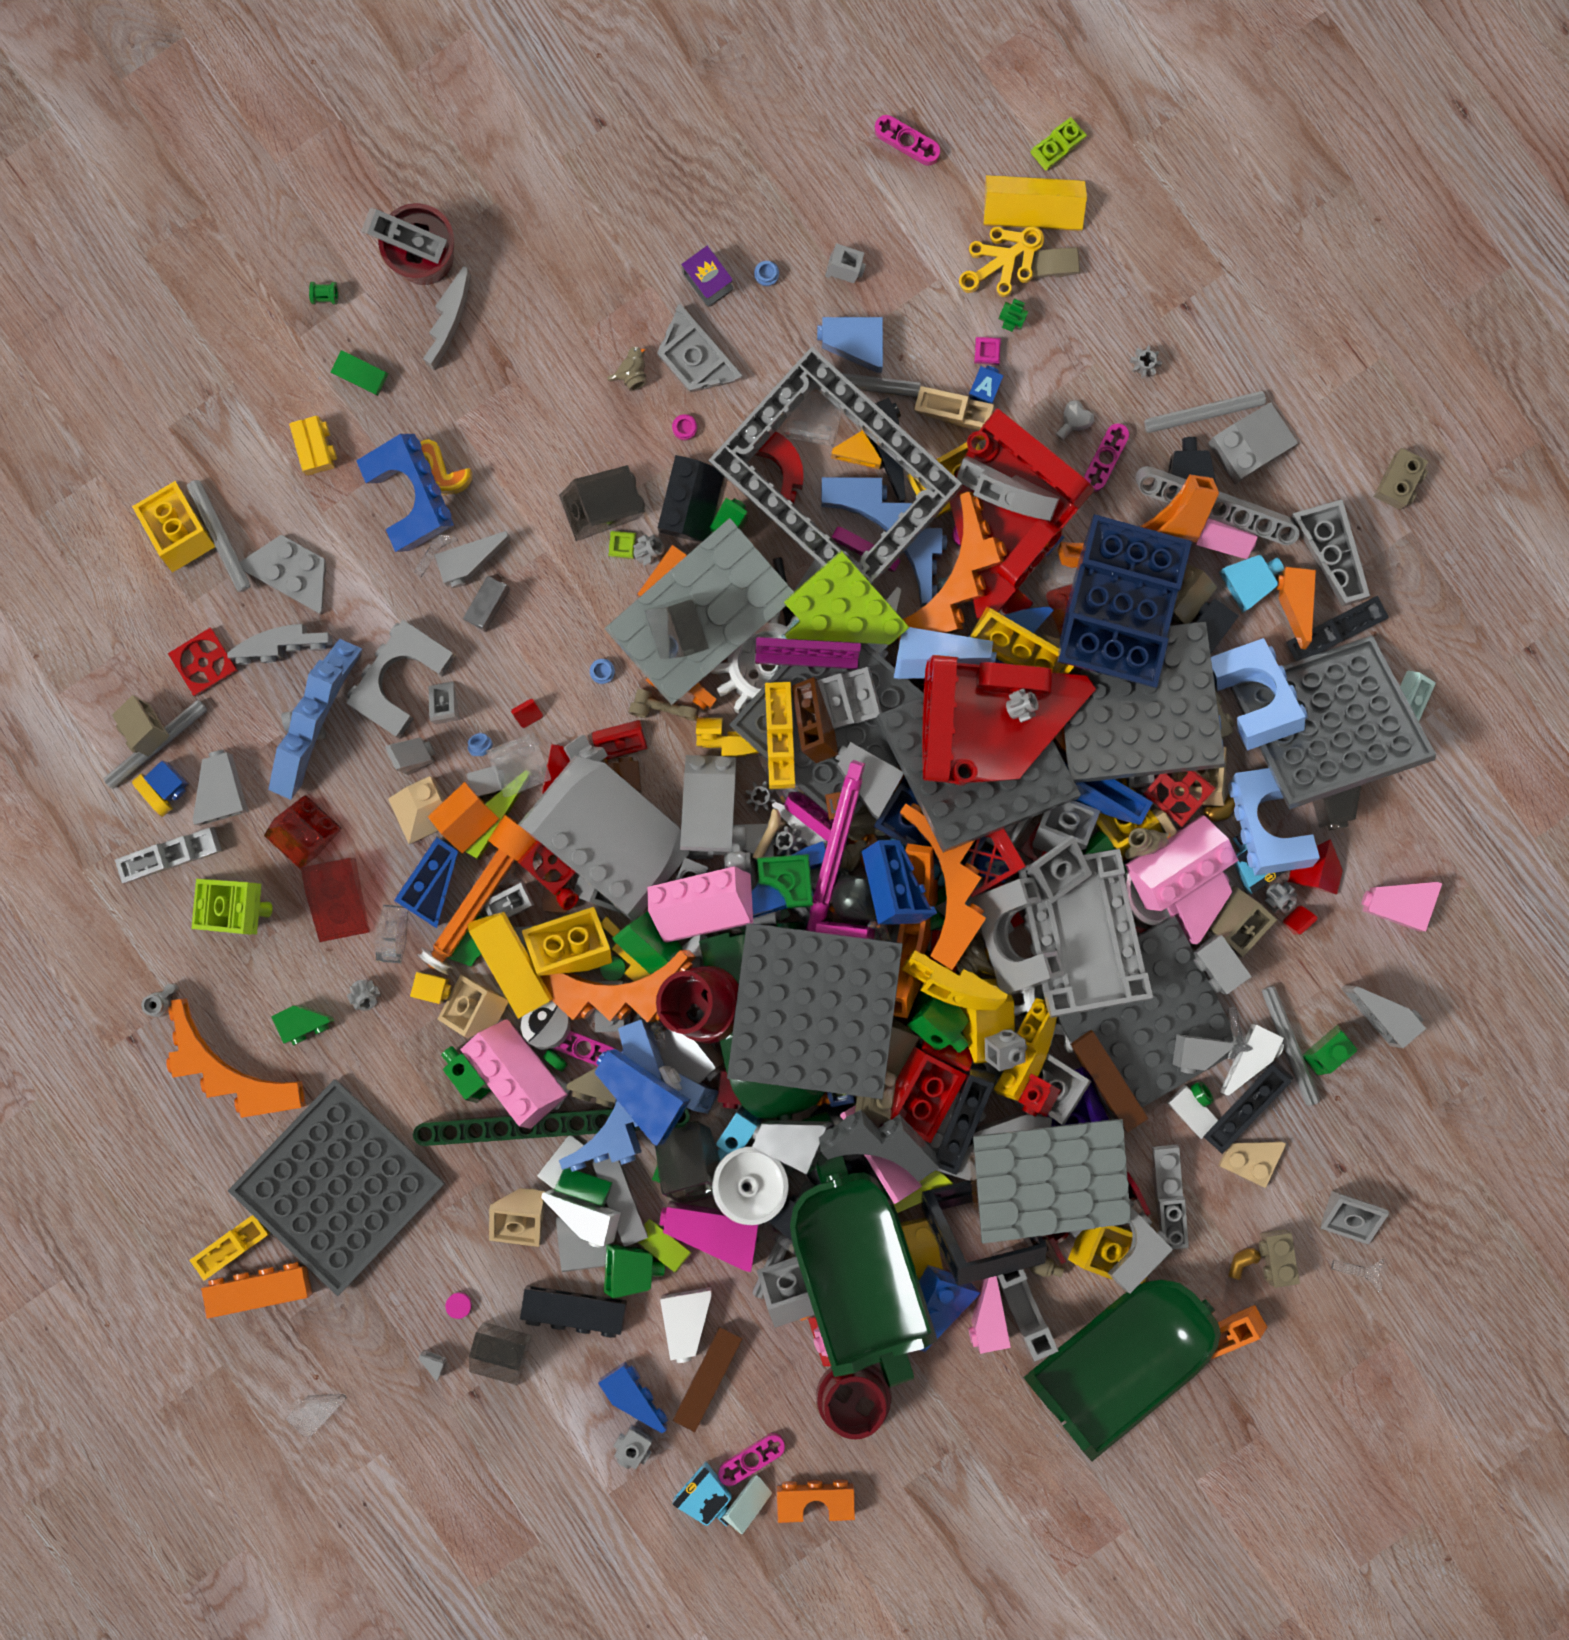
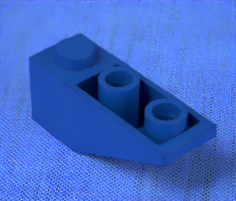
M624 1362L600 1378L598 1384L613 1406L660 1433L666 1431L668 1418L661 1408L656 1409L652 1403L654 1400L653 1395L647 1387L642 1388L638 1382L640 1376L632 1365L628 1366Z

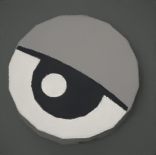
M551 1000L522 1017V1035L530 1045L538 1049L545 1050L558 1047L566 1040L570 1032L571 1018Z

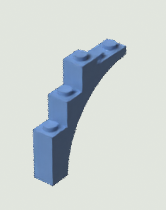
M822 477L821 507L843 509L859 514L876 523L886 532L898 520V515L901 512L904 514L912 505V503H882V500H887V485H882V478ZM925 528L904 551L917 580L920 607L927 605L937 594V586L932 585V575L937 574V560H932V557H941L942 550H947V535H942V528Z
M339 639L324 660H319L308 674L304 696L294 708L289 731L276 749L268 790L292 800L302 786L311 753L326 716L344 681L360 658L362 648Z
M641 1019L618 1028L623 1054L659 1079H663L659 1068L665 1065L650 1022ZM616 1101L615 1107L605 1125L593 1139L576 1152L559 1160L562 1170L571 1168V1171L574 1172L585 1168V1162L593 1159L594 1163L609 1159V1156L612 1163L620 1160L621 1165L636 1160L635 1155L642 1152L634 1127L638 1125L618 1101Z

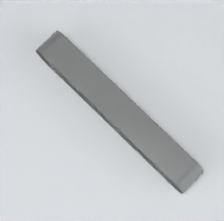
M1149 466L1140 468L1135 476L1139 490L1144 495L1168 504L1171 503L1186 482L1184 478ZM1148 477L1154 478L1151 484H1143L1144 479ZM1172 485L1177 486L1173 493H1166L1168 487ZM1220 491L1215 503L1223 502V505L1219 509H1212L1208 517L1283 545H1291L1299 538V529L1289 516ZM1238 511H1246L1244 516L1235 518ZM1268 519L1265 525L1258 526L1260 520ZM1291 527L1288 533L1280 534L1283 528Z

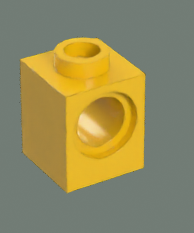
M416 972L410 997L442 1004L444 999L448 1000L450 996L451 985H448L449 979L424 972Z

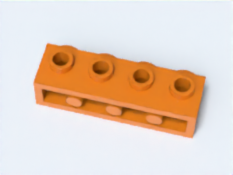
M299 1262L284 1264V1269L274 1271L273 1267L258 1270L259 1274L249 1276L248 1272L233 1275L234 1279L224 1281L223 1277L208 1280V1285L201 1288L206 1318L308 1298L312 1295L308 1268L305 1265L299 1266Z

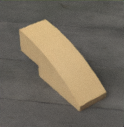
M921 386L914 411L947 423L979 431L996 408L994 404L971 400L969 396Z

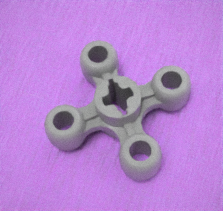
M733 826L732 852L725 853V869L735 866L751 874V853L743 852V845L746 844V828L744 826Z

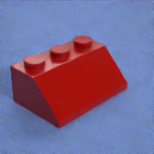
M914 1046L896 1080L890 1120L900 1114L923 1140L931 1143L967 1075Z

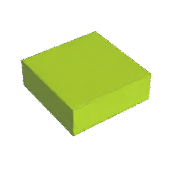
M611 531L608 556L634 559L633 546L636 541V533Z

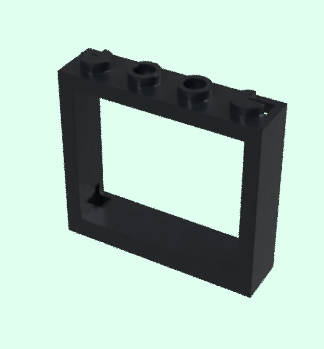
M976 1179L922 1192L921 1210L957 1286L1045 1264L1046 1252L1049 1249L1046 1245V1237L1042 1236L1024 1238L1028 1245L1026 1248L966 1262L942 1210L978 1201Z

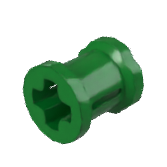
M310 282L309 299L311 304L316 305L317 302L338 304L339 292L337 282H331V284Z

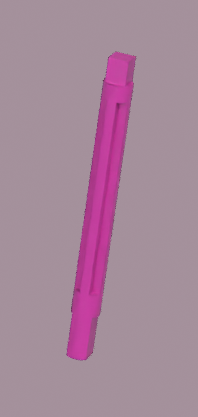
M856 760L850 762L848 773L845 775L814 893L813 906L809 912L810 917L806 928L807 931L816 932V924L824 922L828 913L863 781L862 776L865 763Z

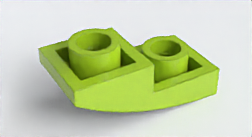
M1070 117L1056 127L1047 138L1033 147L1030 153L1047 171L1074 149L1087 135Z
M649 1218L644 1224L648 1238L638 1243L676 1273L692 1252L677 1239L663 1233L664 1229Z

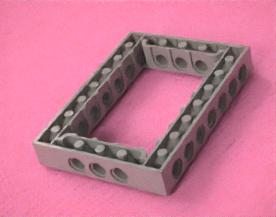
M811 347L714 453L709 462L820 565L824 566L842 549L827 534H824L809 517L802 514L790 500H787L773 484L765 480L752 465L750 466L747 463L816 388L926 488V490L918 493L915 502L904 514L901 512L898 515L899 518L887 532L884 531L881 534V539L869 552L866 550L863 553L858 564L846 551H843L866 579L874 585L962 489V483L819 352Z

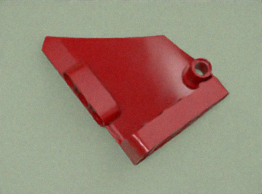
M998 408L995 409L979 431L969 435L967 439L969 450L965 457L969 456L1011 478L1017 475L1059 496L1060 499L1050 521L1016 513L981 499L983 503L982 517L983 520L988 522L991 532L988 538L995 537L1003 541L1007 550V556H1004L1005 560L1002 564L978 572L979 575H982L986 585V589L983 590L985 596L973 600L978 619L981 618L986 607L996 612L1003 608L1060 539L1065 525L1095 491V488L1084 477ZM982 440H986L985 447L981 450H976L977 444ZM963 484L962 489L950 501L960 545L963 538V510L960 494L969 491L975 492V490Z
M932 655L927 660L924 679L922 723L923 780L965 786L968 783L1020 779L1096 688L1087 676L1054 673L1050 668L984 662L980 663V665L957 663L958 657ZM1024 688L1026 693L1032 692L1037 698L1038 710L1034 711L1036 716L1021 723L1019 717L1016 719L1010 717L1006 708V702L1011 700L1009 698L1010 694ZM959 767H965L969 771L968 779L959 776Z

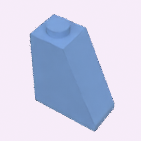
M822 317V325H817V341H822L823 349L876 373H882L883 317Z

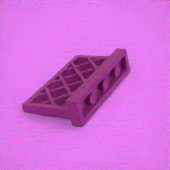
M757 637L755 664L857 670L861 644Z

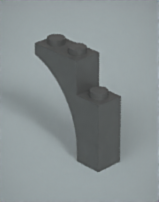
M860 1109L854 1114L847 1116L832 1129L826 1130L819 1137L821 1152L827 1159L852 1154L882 1157L906 1169L918 1182L939 1168L935 1151L900 1114L892 1120L886 1121L883 1126L878 1128Z

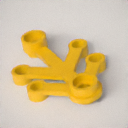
M1001 227L992 228L990 231L991 241L995 244H1000L1004 240L1016 242L1017 244L1011 248L984 245L979 241L972 242L969 246V252L973 258H980L983 255L997 258L977 272H963L959 278L961 289L966 293L975 292L982 280L1003 266L1001 280L997 284V293L1001 297H1008L1012 293L1010 283L1015 258L1023 252L1022 267L1018 269L1017 275L1020 282H1030L1033 277L1031 267L1034 252L1041 249L1044 244V235L1039 228L1028 227L1022 232L1003 230ZM1000 232L1002 236L996 239L993 237V234ZM1030 237L1037 239L1033 244L1028 243L1027 240ZM976 246L981 247V251L978 253L972 251ZM1023 271H1028L1030 273L1029 276L1026 278H1023L1020 275ZM968 280L974 281L972 287L965 285ZM1003 285L1009 287L1007 292H1001L1000 288Z

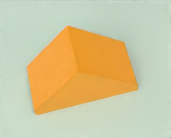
M860 431L832 449L831 459L880 469L881 458L863 431Z

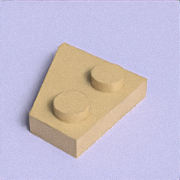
M1281 1141L1233 1142L1223 1153L1218 1166L1266 1188L1286 1143Z

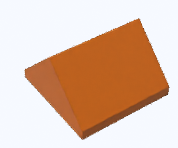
M465 782L428 816L441 835L462 854L499 820L496 814Z

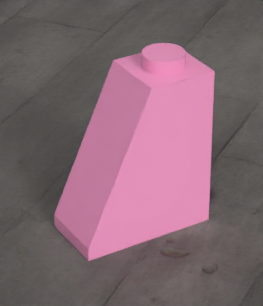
M1208 518L1197 543H1194L1198 546L1248 559L1251 551L1256 546L1258 537L1255 534Z
M1222 871L1167 907L1170 916L1177 918L1189 943L1198 944L1202 940L1231 895L1232 890L1229 885L1228 876Z
M1432 882L1372 887L1369 891L1365 892L1361 904L1364 905L1362 911L1419 932H1426L1442 883Z

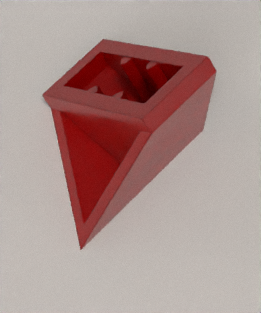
M1329 839L1317 846L1320 858L1314 866L1290 870L1287 882L1337 895L1343 869L1333 843Z

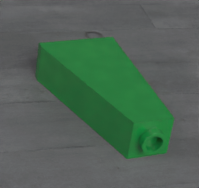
M648 911L628 924L612 938L615 943L650 974L665 966L683 949L677 940L663 942Z

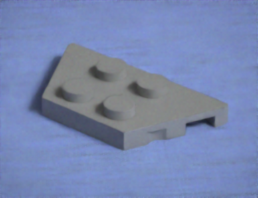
M679 304L672 322L668 326L666 336L657 352L660 359L690 393L741 380L743 378L742 374L685 308Z
M280 535L240 561L244 572L322 615L324 608L322 606L323 592H325L324 574L326 573V560Z

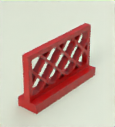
M1004 829L984 836L991 838L995 844L992 854L977 851L980 838L976 841L975 849H969V852H973L970 863L972 866L976 853L991 857L987 872L979 870V873L985 874L986 878L983 886L973 890L971 893L972 898L1026 868ZM996 849L999 850L1002 857L995 855ZM994 858L1005 861L1009 871L1002 875L990 873ZM989 876L996 877L992 881L988 882Z

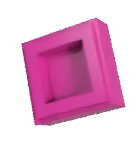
M976 337L974 364L999 365L1001 338Z

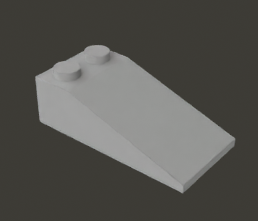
M686 755L680 850L732 852L736 757Z

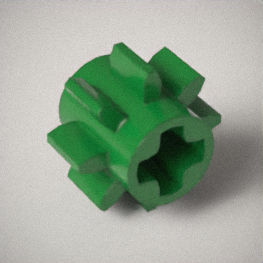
M1015 298L1012 304L1005 302L998 318L1004 321L1002 328L1013 332L1015 327L1022 328L1029 312L1023 309L1024 302Z

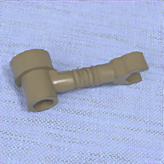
M637 689L634 702H631L628 711L633 716L648 718L650 709H655L691 721H695L697 709L671 705L664 701L652 699V693L643 689Z

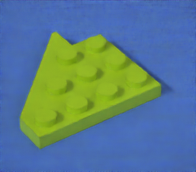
M842 550L784 600L787 607L800 620L784 634L787 639L891 644L909 628Z

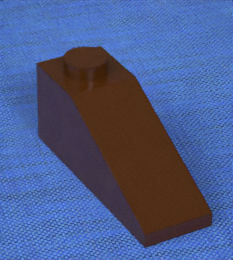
M812 677L792 685L801 751L815 763L839 755L835 731L817 679Z

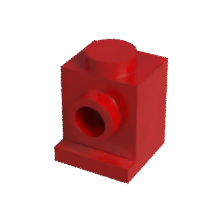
M1030 1074V1081L1018 1102L1024 1105L1022 1110L1036 1117L1039 1113L1047 1117L1061 1090Z

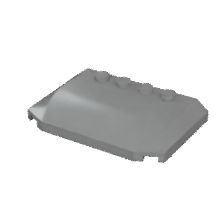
M579 756L573 757L518 824L632 921L636 920L648 905L647 887L666 883L690 853L689 850H680L681 830L674 822L608 765Z

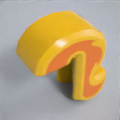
M429 439L420 442L422 452L431 466L432 475L440 487L442 495L457 494L468 488L473 480V472L470 468L447 475L441 450L437 443Z

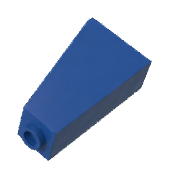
M617 1049L604 1051L596 1062L598 1067L594 1073L650 1141L656 1146L664 1144L691 1099Z

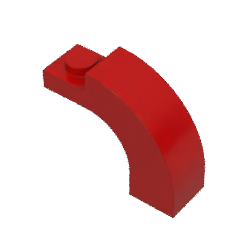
M775 432L757 451L755 456L768 458L778 465L783 474L781 494L795 504L797 491L792 490L793 488L803 490V465L792 443L782 434Z

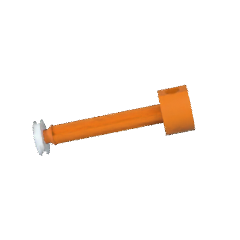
M504 815L489 837L488 841L497 847L498 851L435 944L433 943V951L421 948L423 950L422 954H417L430 968L449 975L447 970L453 968L445 959L452 956V953L467 933V924L475 921L514 861H518L536 841L513 818Z

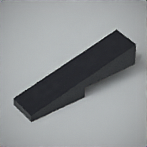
M1377 595L1312 628V642L1306 649H1300L1296 637L1286 643L1295 661L1317 655L1388 619L1389 616Z

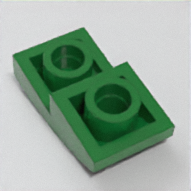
M342 350L330 372L377 396L389 374Z

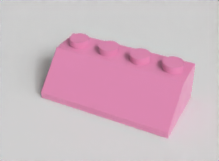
M1201 815L1170 837L1166 847L1159 849L1154 854L1138 856L1125 864V867L1145 909L1163 911L1239 860L1229 838L1209 819Z
M735 866L647 887L648 912L663 942H671L753 923L751 874Z
M509 1019L477 1033L460 1049L520 1127L531 1129L568 1096Z
M856 1105L840 1114L843 1120L855 1113ZM864 1154L894 1204L922 1187L920 1181L918 1182L900 1165L882 1157Z

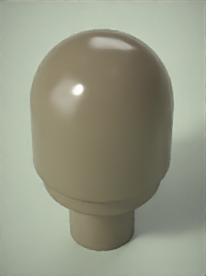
M1046 1256L1045 1264L1029 1267L1033 1273L1043 1277H1050L1051 1274L1062 1277L1064 1268L1055 1265V1260Z

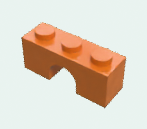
M814 1480L808 1481L807 1485H797V1482L787 1481L783 1482L782 1486H777L778 1523L804 1522V1508L812 1501H821L827 1506L829 1521L855 1520L853 1483H848V1480H834L833 1484H823L822 1481Z

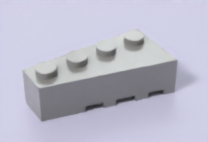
M1343 499L1293 513L1291 518L1299 529V534L1340 604L1346 606L1367 600L1370 597V593Z

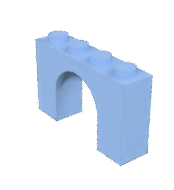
M1264 638L1211 657L1214 685L1217 691L1242 682L1255 681L1268 686L1275 695L1274 700L1266 707L1237 717V732L1247 751L1305 730V719L1308 718L1306 709L1303 705L1298 704L1295 688L1293 685H1288L1283 666H1278L1275 651L1272 646L1268 647Z
M1270 769L1235 773L1228 784V792L1230 797L1234 798L1235 818L1241 824V840L1247 846V862L1249 867L1253 868L1254 876L1313 867L1320 858L1313 834L1292 838L1275 837L1269 834L1258 820L1257 808L1259 804L1265 801L1283 799Z

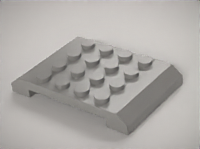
M1120 849L1083 855L1092 872L1091 876L1052 904L1038 888L1042 902L1026 908L1035 955L1057 951L1065 975L1042 984L1050 1018L1153 999L1149 976L1145 972L1124 879L1125 870ZM1026 865L1025 869L1019 871L1020 879L1030 878L1027 874L1030 865Z

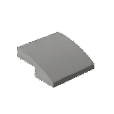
M870 667L817 680L834 729L876 719L877 715L882 713Z
M556 1217L562 1272L605 1267L606 1245L602 1248L589 1245V1241L581 1239L561 1217Z

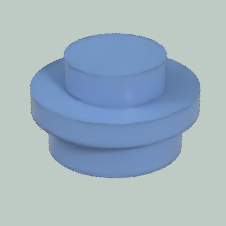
M771 261L760 262L754 271L755 279L763 286L775 284L779 278L777 265Z
M598 659L590 667L591 678L599 684L609 683L615 675L613 664L606 659Z
M483 733L475 734L468 740V751L472 756H484L493 746L492 740Z

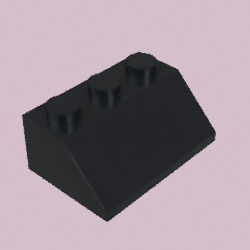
M675 455L657 527L659 533L702 543L710 536V527L714 520L724 475L707 463Z

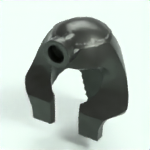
M839 868L836 879L837 884L833 889L831 898L834 910L839 918L847 923L862 922L884 933H889V924H878L868 879H863L860 876H851L846 868Z

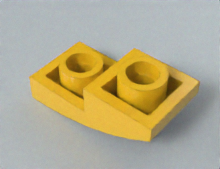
M697 717L696 735L701 736V740H716L717 736H722L723 717Z

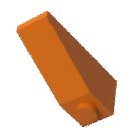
M1285 567L1281 575H1277L1276 581L1278 586L1275 588L1279 590V601L1300 649H1306L1312 642L1316 570Z
M1255 1305L1218 1322L1221 1335L1218 1347L1211 1359L1261 1339L1267 1329V1325Z

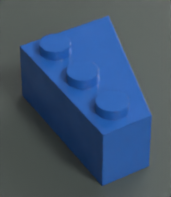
M436 836L394 901L437 928L458 849Z
M878 840L862 851L878 924H917L937 914L934 906L930 907L923 894L926 890L923 884H918L912 872L914 867L900 840Z
M927 1265L919 1280L937 1339L981 1294L972 1283L957 1286L951 1272ZM930 1346L926 1347L925 1349H921L920 1351L926 1352V1350Z

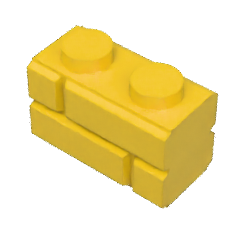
M319 416L291 422L289 425L302 472L309 476L321 471L334 469L333 460H337L334 446H329L327 437L331 436L327 422H322Z

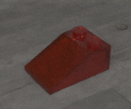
M355 858L301 867L305 894L319 942L370 933Z

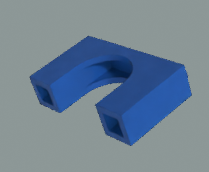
M399 434L356 460L365 483H381L401 471L409 477L414 486L415 503L412 511L407 517L386 529L395 552L410 551L454 526L451 512L444 503L441 489L435 482L431 466L425 459L421 443L415 434Z

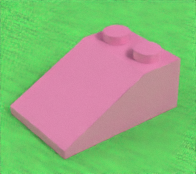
M997 1276L983 1279L979 1289L981 1294L977 1297L971 1319L973 1327L968 1328L973 1348L977 1347L980 1354L1011 1348Z

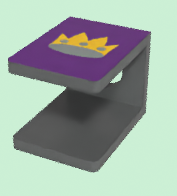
M708 245L681 264L682 274L707 307H710L733 290V286L730 284L732 283L731 276Z

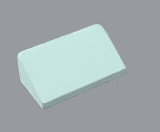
M1407 671L1400 688L1419 722L1436 682L1420 672Z
M757 1475L753 1476L722 1518L740 1534H743L772 1495V1492Z

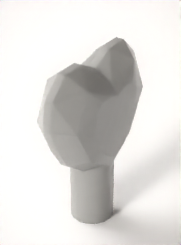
M1070 401L1064 410L1063 418L1065 424L1056 433V436L1063 441L1072 430L1081 431L1091 427L1094 422V414L1084 410L1079 401Z

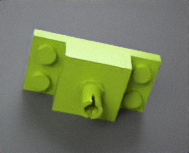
M196 879L191 929L257 935L259 916L269 918L272 914L273 906L271 902H260L262 885L260 883Z

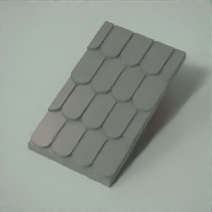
M729 518L604 629L672 705L786 606L784 600L794 591Z
M1123 1119L973 1136L975 1156H969L973 1208L978 1213L980 1219L982 1244L1131 1223Z

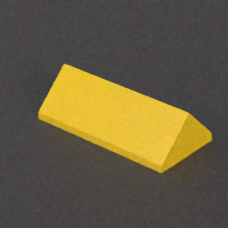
M986 175L983 225L1082 231L1087 201L1085 181Z
M986 607L969 636L971 638L993 641L992 652H997L996 658L1005 664L1013 663L1014 665L1050 668L1054 673L1069 674L1074 667L1057 662L1059 648L989 607Z
M505 912L484 917L467 924L470 935L518 1019L553 999L542 978L537 976L533 962Z

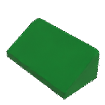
M567 1168L563 1169L554 1191L605 1207L612 1182L579 1171L572 1172L571 1169Z

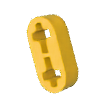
M141 773L131 781L149 805L161 817H164L173 809L171 804L151 787L144 779L145 775Z

